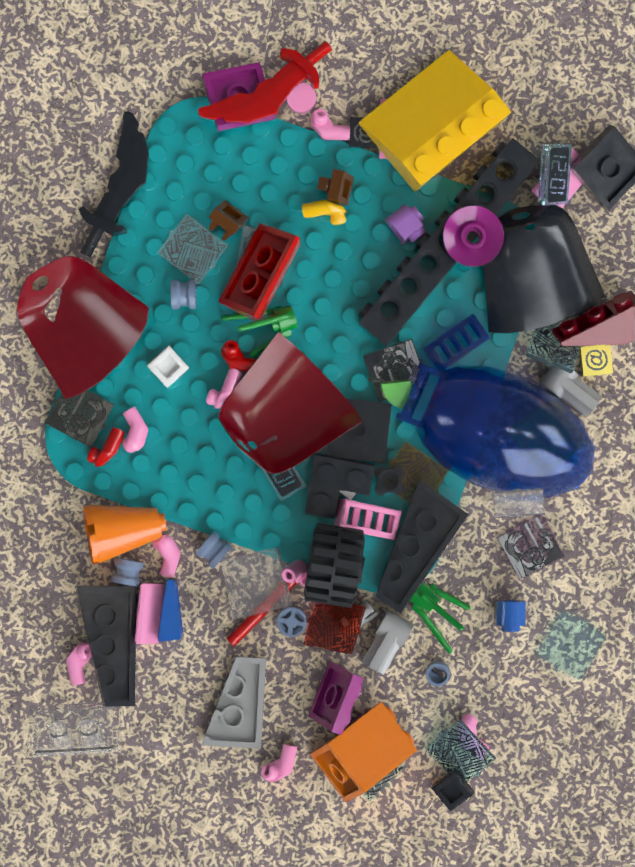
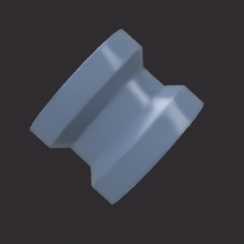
M189 279L183 283H180L178 280H171L172 310L179 309L181 306H188L190 309L197 308L195 279Z
M214 531L195 554L207 559L209 566L214 569L230 551L232 546L229 543H223L219 539V534Z
M115 557L114 565L116 566V571L111 576V582L139 587L141 583L139 572L143 569L144 562Z
M296 606L283 608L277 618L279 631L288 637L300 635L307 625L304 611Z

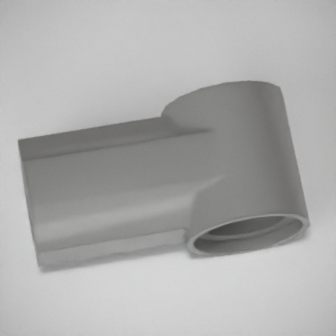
M557 360L539 384L556 398H562L583 416L587 417L598 405L602 396L578 378L579 375L568 365L565 366V363L561 364Z
M387 610L375 631L376 636L361 662L384 675L399 647L402 648L409 637L414 624Z

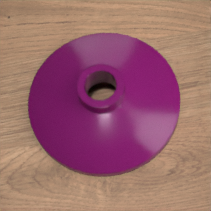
M466 206L455 211L447 220L443 230V242L448 254L456 262L470 267L482 266L492 261L500 252L504 241V231L500 220L493 212L481 206ZM470 232L476 233L478 241L475 243L469 242L467 234Z

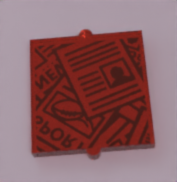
M316 602L312 616L307 620L309 626L303 644L305 646L352 655L358 634L362 633L360 627L366 608L354 604L351 608Z

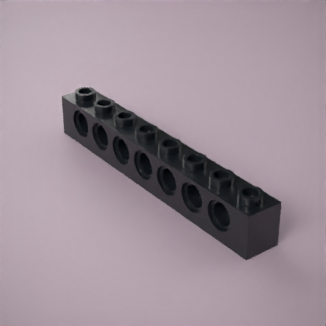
M514 138L508 144L504 141L499 144L492 153V156L495 157L494 161L489 167L483 164L472 177L476 182L470 190L464 187L453 200L457 203L455 208L450 213L445 210L434 223L438 226L431 236L426 233L415 246L419 249L412 259L408 256L405 257L396 268L400 274L393 282L387 279L377 291L380 298L374 305L368 302L358 314L361 318L358 326L385 348L457 263L438 242L439 236L443 235V230L449 217L455 211L466 206H481L497 215L539 164L540 160ZM507 166L511 170V178L507 180L500 179L496 174V168ZM482 188L490 190L493 196L492 201L488 203L481 202L477 198V191ZM474 232L467 234V240L471 243L478 237ZM423 257H430L435 261L436 267L431 272H425L420 268L419 260ZM404 280H411L416 284L417 290L412 295H405L400 290V283ZM393 303L397 307V315L394 318H385L380 311L383 304Z

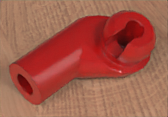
M234 340L226 341L221 349L222 358L229 368H234L244 373H247L257 360L245 358L239 349L238 343Z
M111 428L102 449L99 450L96 447H92L87 455V461L94 463L96 467L105 465L117 453L125 433L118 428Z

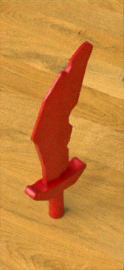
M324 41L305 57L296 50L282 48L280 59L287 61L288 64L278 71L273 79L268 78L258 83L253 93L244 94L240 92L212 105L200 107L198 109L199 116L211 120L220 118L224 119L225 122L249 123L278 114L281 105L293 89L304 79L312 84L313 89L319 88V75L313 65L332 51L330 44Z

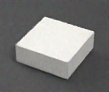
M170 346L164 349L147 365L167 388L189 369Z

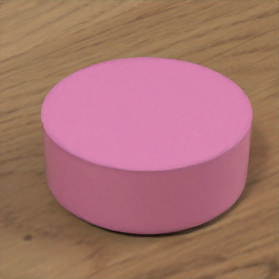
M307 83L297 85L287 97L289 108L298 114L310 112L316 104V93L313 87Z

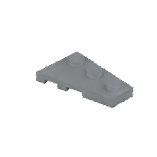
M236 656L201 746L261 749L266 658Z

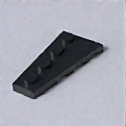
M419 480L375 596L401 613L469 514Z
M75 586L102 703L105 707L135 706L137 586Z

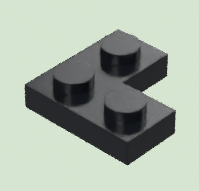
M316 453L305 513L334 519L340 490L369 495L375 464Z

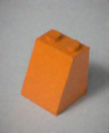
M380 702L345 727L342 735L336 734L310 755L346 803L367 792L418 750L414 746L412 736L407 731L402 730L396 722L394 712Z

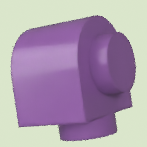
M404 204L385 219L389 228L403 245L409 240L413 244L426 234L421 223L423 217L413 205L409 208Z

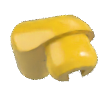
M328 200L302 204L304 218L328 215L332 225H341L346 222L345 213L347 212L342 205Z

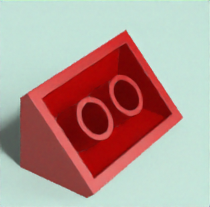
M259 223L218 302L253 321L261 320L301 245L300 238L294 234Z

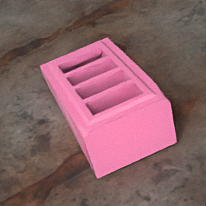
M339 499L334 525L360 529L366 535L396 540L401 511L348 499ZM353 507L350 524H347L349 509ZM363 509L365 510L362 527H359L360 511ZM373 512H377L373 530L370 529ZM387 514L389 515L386 532H383L381 530L384 515Z

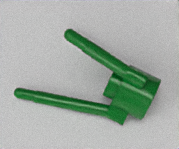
M280 305L266 310L264 316H268V318L238 326V331L241 332L270 324L273 332L279 331L280 334L287 338L292 336L290 330L297 328L298 325L292 307L290 305L281 307ZM239 313L223 315L221 317L222 321L247 319V317ZM274 337L253 350L250 356L255 357L263 352Z
M423 582L410 599L414 604L412 609L419 614L447 653L451 654L453 652L452 648L425 613L424 609L428 613L434 609L459 631H463V625L437 604L440 600L437 596L465 610H470V605L440 590L433 583L429 586Z

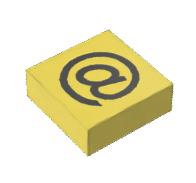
M610 345L579 347L582 377L613 373Z

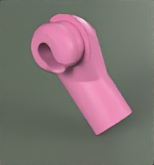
M317 109L312 113L311 125L322 139L350 141V126L334 125L324 109Z
M230 368L221 391L211 389L206 403L215 406L214 408H221L233 389L240 382L243 373L237 369Z
M162 535L161 538L152 541L154 549H158L164 558L159 574L174 578L181 553L172 537Z
M302 560L293 561L282 571L283 580L288 583L295 581L298 584L300 582L305 587L308 565Z
M88 643L76 645L66 659L71 686L86 683L83 667L92 657Z
M283 743L280 758L262 767V778L269 782H276L288 776L293 769L297 746Z

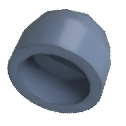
M442 661L432 662L426 671L427 681L437 687L445 685L450 678L449 666ZM436 667L442 672L446 673V675L443 676L439 672L433 670L432 668Z

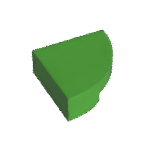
M410 379L380 382L383 394L392 405L403 410H413Z

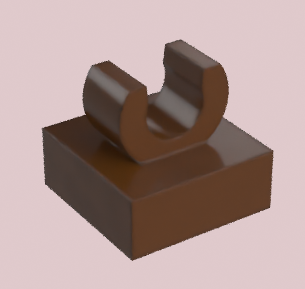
M333 169L331 179L319 177L317 189L327 193V199L342 206H348L354 177L345 171Z
M224 200L209 216L213 220L209 230L213 231L218 225L224 228L225 234L222 236V239L225 241L241 229L249 217Z

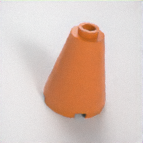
M107 505L83 506L84 525L92 564H100L162 537L161 531H166L164 513L158 514L157 508Z

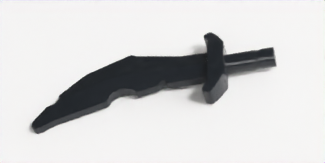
M126 111L123 115V127L116 154L120 166L110 176L107 186L109 191L104 194L94 214L90 213L84 206L79 208L84 221L93 226L80 253L90 258L104 232L112 236L127 233L126 227L115 225L114 223L124 206L140 187L146 184L149 151L144 134L138 131L139 123L134 114Z

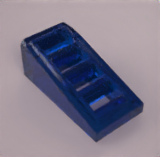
M472 314L423 348L438 372L441 373L489 340L490 336L476 316ZM467 325H470L479 338L475 342L464 328ZM457 332L462 335L469 345L465 349L454 335ZM448 338L458 351V354L455 356L444 342ZM438 345L449 359L445 363L434 349Z

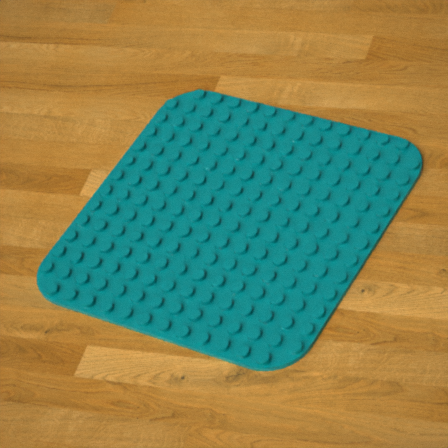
M207 96L188 98L172 105L156 120L146 140L149 151L146 184L140 187L124 206L116 224L126 227L127 233L112 236L100 269L102 273L149 307L147 324L139 340L119 365L101 382L87 390V394L75 415H82L83 413L85 419H91L95 411L88 404L84 408V403L92 397L95 399L97 397L101 402L104 400L113 405L92 446L48 424L57 404L59 405L58 412L63 403H58L60 399L64 400V398H61L64 396L58 387L45 428L47 452L56 470L65 480L84 491L129 507L157 508L158 514L164 513L166 520L208 535L215 531L219 534V539L290 564L295 560H302L308 565L313 532L318 523L334 525L335 518L305 513L315 454L292 468L300 480L301 486L282 497L267 472L246 455L228 435L219 421L221 408L217 409L214 408L215 406L206 403L211 389L221 391L230 369L221 355V349L226 341H236L245 358L258 359L262 352L255 357H251L250 353L277 333L272 331L270 324L241 332L238 331V326L254 321L249 318L222 321L221 317L223 315L237 312L218 302L239 263L238 261H240L239 255L242 256L245 251L243 249L246 239L243 238L245 227L257 229L259 223L294 234L300 238L301 242L281 285H279L267 309L280 305L281 307L288 305L292 307L298 327L290 330L292 336L286 339L294 344L334 384L346 399L390 403L387 398L384 399L380 386L374 385L377 382H373L372 379H377L373 368L374 375L371 377L364 356L412 340L427 384L416 387V385L412 387L413 410H403L392 405L385 463L361 462L375 464L374 470L378 466L390 468L395 466L392 465L393 463L410 460V457L398 460L397 457L400 456L401 451L420 452L424 456L404 471L416 488L418 483L416 480L420 478V481L424 478L422 482L426 483L437 474L426 485L431 486L438 481L430 488L438 485L433 490L458 506L519 332H488L483 265L470 267L458 262L386 348L358 326L361 320L358 314L368 302L374 305L380 298L377 291L387 279L393 282L400 274L396 268L405 257L408 256L412 259L419 251L415 246L420 239L413 244L409 240L403 245L389 228L385 219L405 204L409 208L413 205L423 217L421 221L423 229L431 236L438 228L434 223L445 210L450 213L457 205L453 200L464 187L468 190L471 187L436 175L414 192L389 160L379 159V154L362 148H350V144L340 140H324L317 132L277 118L275 120L217 131L214 120L202 118L198 114L200 107L209 106ZM333 169L345 171L354 177L348 206H343L347 212L345 213L346 222L344 224L332 225L328 215L304 218L302 204L320 200L330 201L327 199V193L317 189L319 177L331 179ZM481 190L477 191V198L481 202L488 203L492 201V194ZM224 200L249 217L244 226L225 241L222 239V236L225 234L224 228L218 225L213 231L209 230V226L213 221L209 216ZM508 200L496 216L500 217L519 206ZM526 212L514 214L512 219H523L529 215ZM193 220L192 222H189V223H186V224H182V223H184V222ZM194 223L195 229L194 227H191L190 230L185 229L186 225ZM528 224L525 226V228L527 230H533L535 228V224ZM184 226L185 231L182 230L181 232L180 227ZM203 228L204 231H207V233H204L207 245L208 241H213V245L209 243V246H213L212 249L218 250L219 247V257L216 259L218 252L185 242L176 266L173 263H176L177 259L171 262L165 245L169 247V252L171 253L172 240L173 252H176L175 233L180 251L181 247L179 246L177 236L201 230L203 241H199L202 239L200 231H197L199 239L197 240L198 235H195L189 242L192 243L197 240L199 242L194 244L203 243L201 246L206 247ZM189 234L180 236L179 239H185ZM208 235H212L211 237L213 238V240H208L211 239L208 237ZM443 235L438 238V242L445 249ZM185 245H187V246H186V249H185V252H184V255H183V258H182V261H181V264H180V267H179V263H180V260H181V257H182V254H183ZM188 246H189V249H188V252H187V255H186V258H185L183 267H181V266H182V263H183V260H184V257H185V254H186V251H187V248H188ZM206 251L200 271L198 272L204 252ZM207 252H208V255H207V258H206V261H205V264H204L202 273H200V272H201V269H202V266H203V263H204V260H205V257H206V254H207ZM210 252H211V255H210V258H209V261H208V264H207L205 273L203 274L204 269H205V266H206V263H207V260H208V257H209V254H210ZM213 253H214V256H213V259H212L210 268H209V270H208V267H209V264H210L212 255H213ZM171 254L172 259L178 258L179 254ZM188 257L200 260L196 272L184 268ZM423 257L419 260V266L425 272H431L436 267L435 261L430 257ZM190 259V262H194L195 266H188L187 268L195 270L198 261ZM182 270L202 275L203 277L195 278L192 274L189 276L188 273L186 274ZM195 278L197 308L190 309L188 306H181L179 309L172 310L171 280H178L180 283ZM404 280L400 283V290L405 295H412L417 290L416 284L411 280ZM385 303L380 308L381 314L385 318H394L398 312L397 307L393 303ZM168 346L189 367L169 388L147 367ZM397 355V358H400L402 361L406 360L402 355ZM383 356L377 366L385 363ZM391 357L388 364H392L395 357ZM405 365L398 368V370L391 369L395 381L398 380L397 371L400 380H405L410 376V372ZM386 370L385 374L380 377H383L386 382L391 381L389 372ZM79 394L78 397H72V403L66 405L70 409V413H73L82 394ZM136 407L148 427V434L144 446L139 451L129 453L123 448V440L127 438L130 426L123 413ZM60 416L64 420V426H66L68 419ZM72 419L73 426L78 427L76 421ZM85 424L79 429L85 430L88 427V424ZM114 427L122 430L125 436L117 453L105 465L96 467L94 463L87 461V455L92 447H96L99 450L102 449L111 428ZM237 439L238 443H239L244 449H246L248 452H250V451L248 450V448H247L241 441H239V440ZM253 441L248 442L253 449L257 448ZM327 445L316 453L326 455ZM401 453V454H402L401 457H405V456H409V455H410L409 453H406V454ZM412 454V462L417 460L416 454ZM427 460L426 463H424V464H423L422 466H420L418 469H416L415 471H413L415 468H417L419 465H421L423 462H425V461ZM431 461H433L434 463H436V464L438 465V466H436V467H437V468H440V472H441V468H443V469H442V476H443V478L440 476V474L438 473V471L436 470V468L433 466V464L431 463ZM427 463H430V465L436 473H434L432 476L426 479L434 471L431 469L430 466H428V468L431 470L430 474H426L425 470L420 471V469L424 467ZM398 464V465H399V466H401V465H407V467H408L410 464ZM276 473V474L272 475V477L274 478V480H275L276 483H277V480H276V478H275L274 476H276V475H278V474H280V473ZM373 473L370 494L356 493L351 500L401 511L397 531L398 536L411 502L408 498L406 500L405 495L409 497L408 494H410L412 499L411 493L413 492L401 493L402 496L395 493H385L383 496H380L375 492L377 477ZM405 475L402 479L403 485H405V483L407 482V477ZM408 480V489H407V490H404V491L415 490L413 486H412V488H410V481H409V480ZM339 493V499H348L342 493ZM353 507L349 509L347 524H350ZM361 509L358 521L359 527H362L365 513V510ZM373 512L370 529L373 530L377 512ZM387 514L384 515L381 530L383 532H386L389 519ZM364 534L363 556H365L362 580L361 583H358V588L376 593L396 540Z

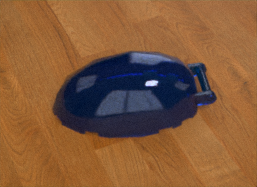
M423 363L418 364L417 369H419V372L401 413H397L396 418L417 427L416 430L422 444L444 468L472 485L511 497L551 498L577 490L593 472L595 447L582 420L553 393L521 375L490 366H454L447 370L439 371ZM430 375L435 376L438 379L420 421L413 419L412 416Z

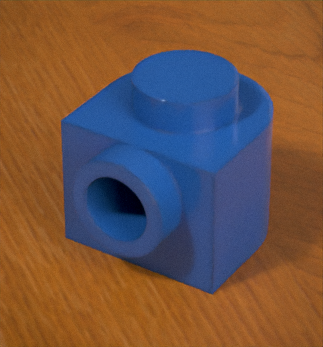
M495 600L494 624L502 626V631L519 632L520 626H526V601Z

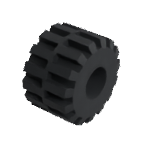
M324 523L316 525L313 532L304 587L305 601L347 608L352 607L356 599L358 583H361L365 562V556H363L365 544L363 530Z

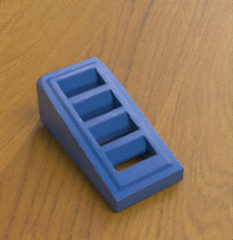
M175 578L168 579L165 585L157 637L158 642L179 640L184 636L178 584Z

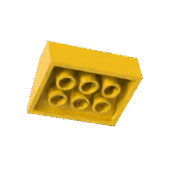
M448 50L359 121L358 124L411 189L416 192L500 124L511 113V110L492 87Z

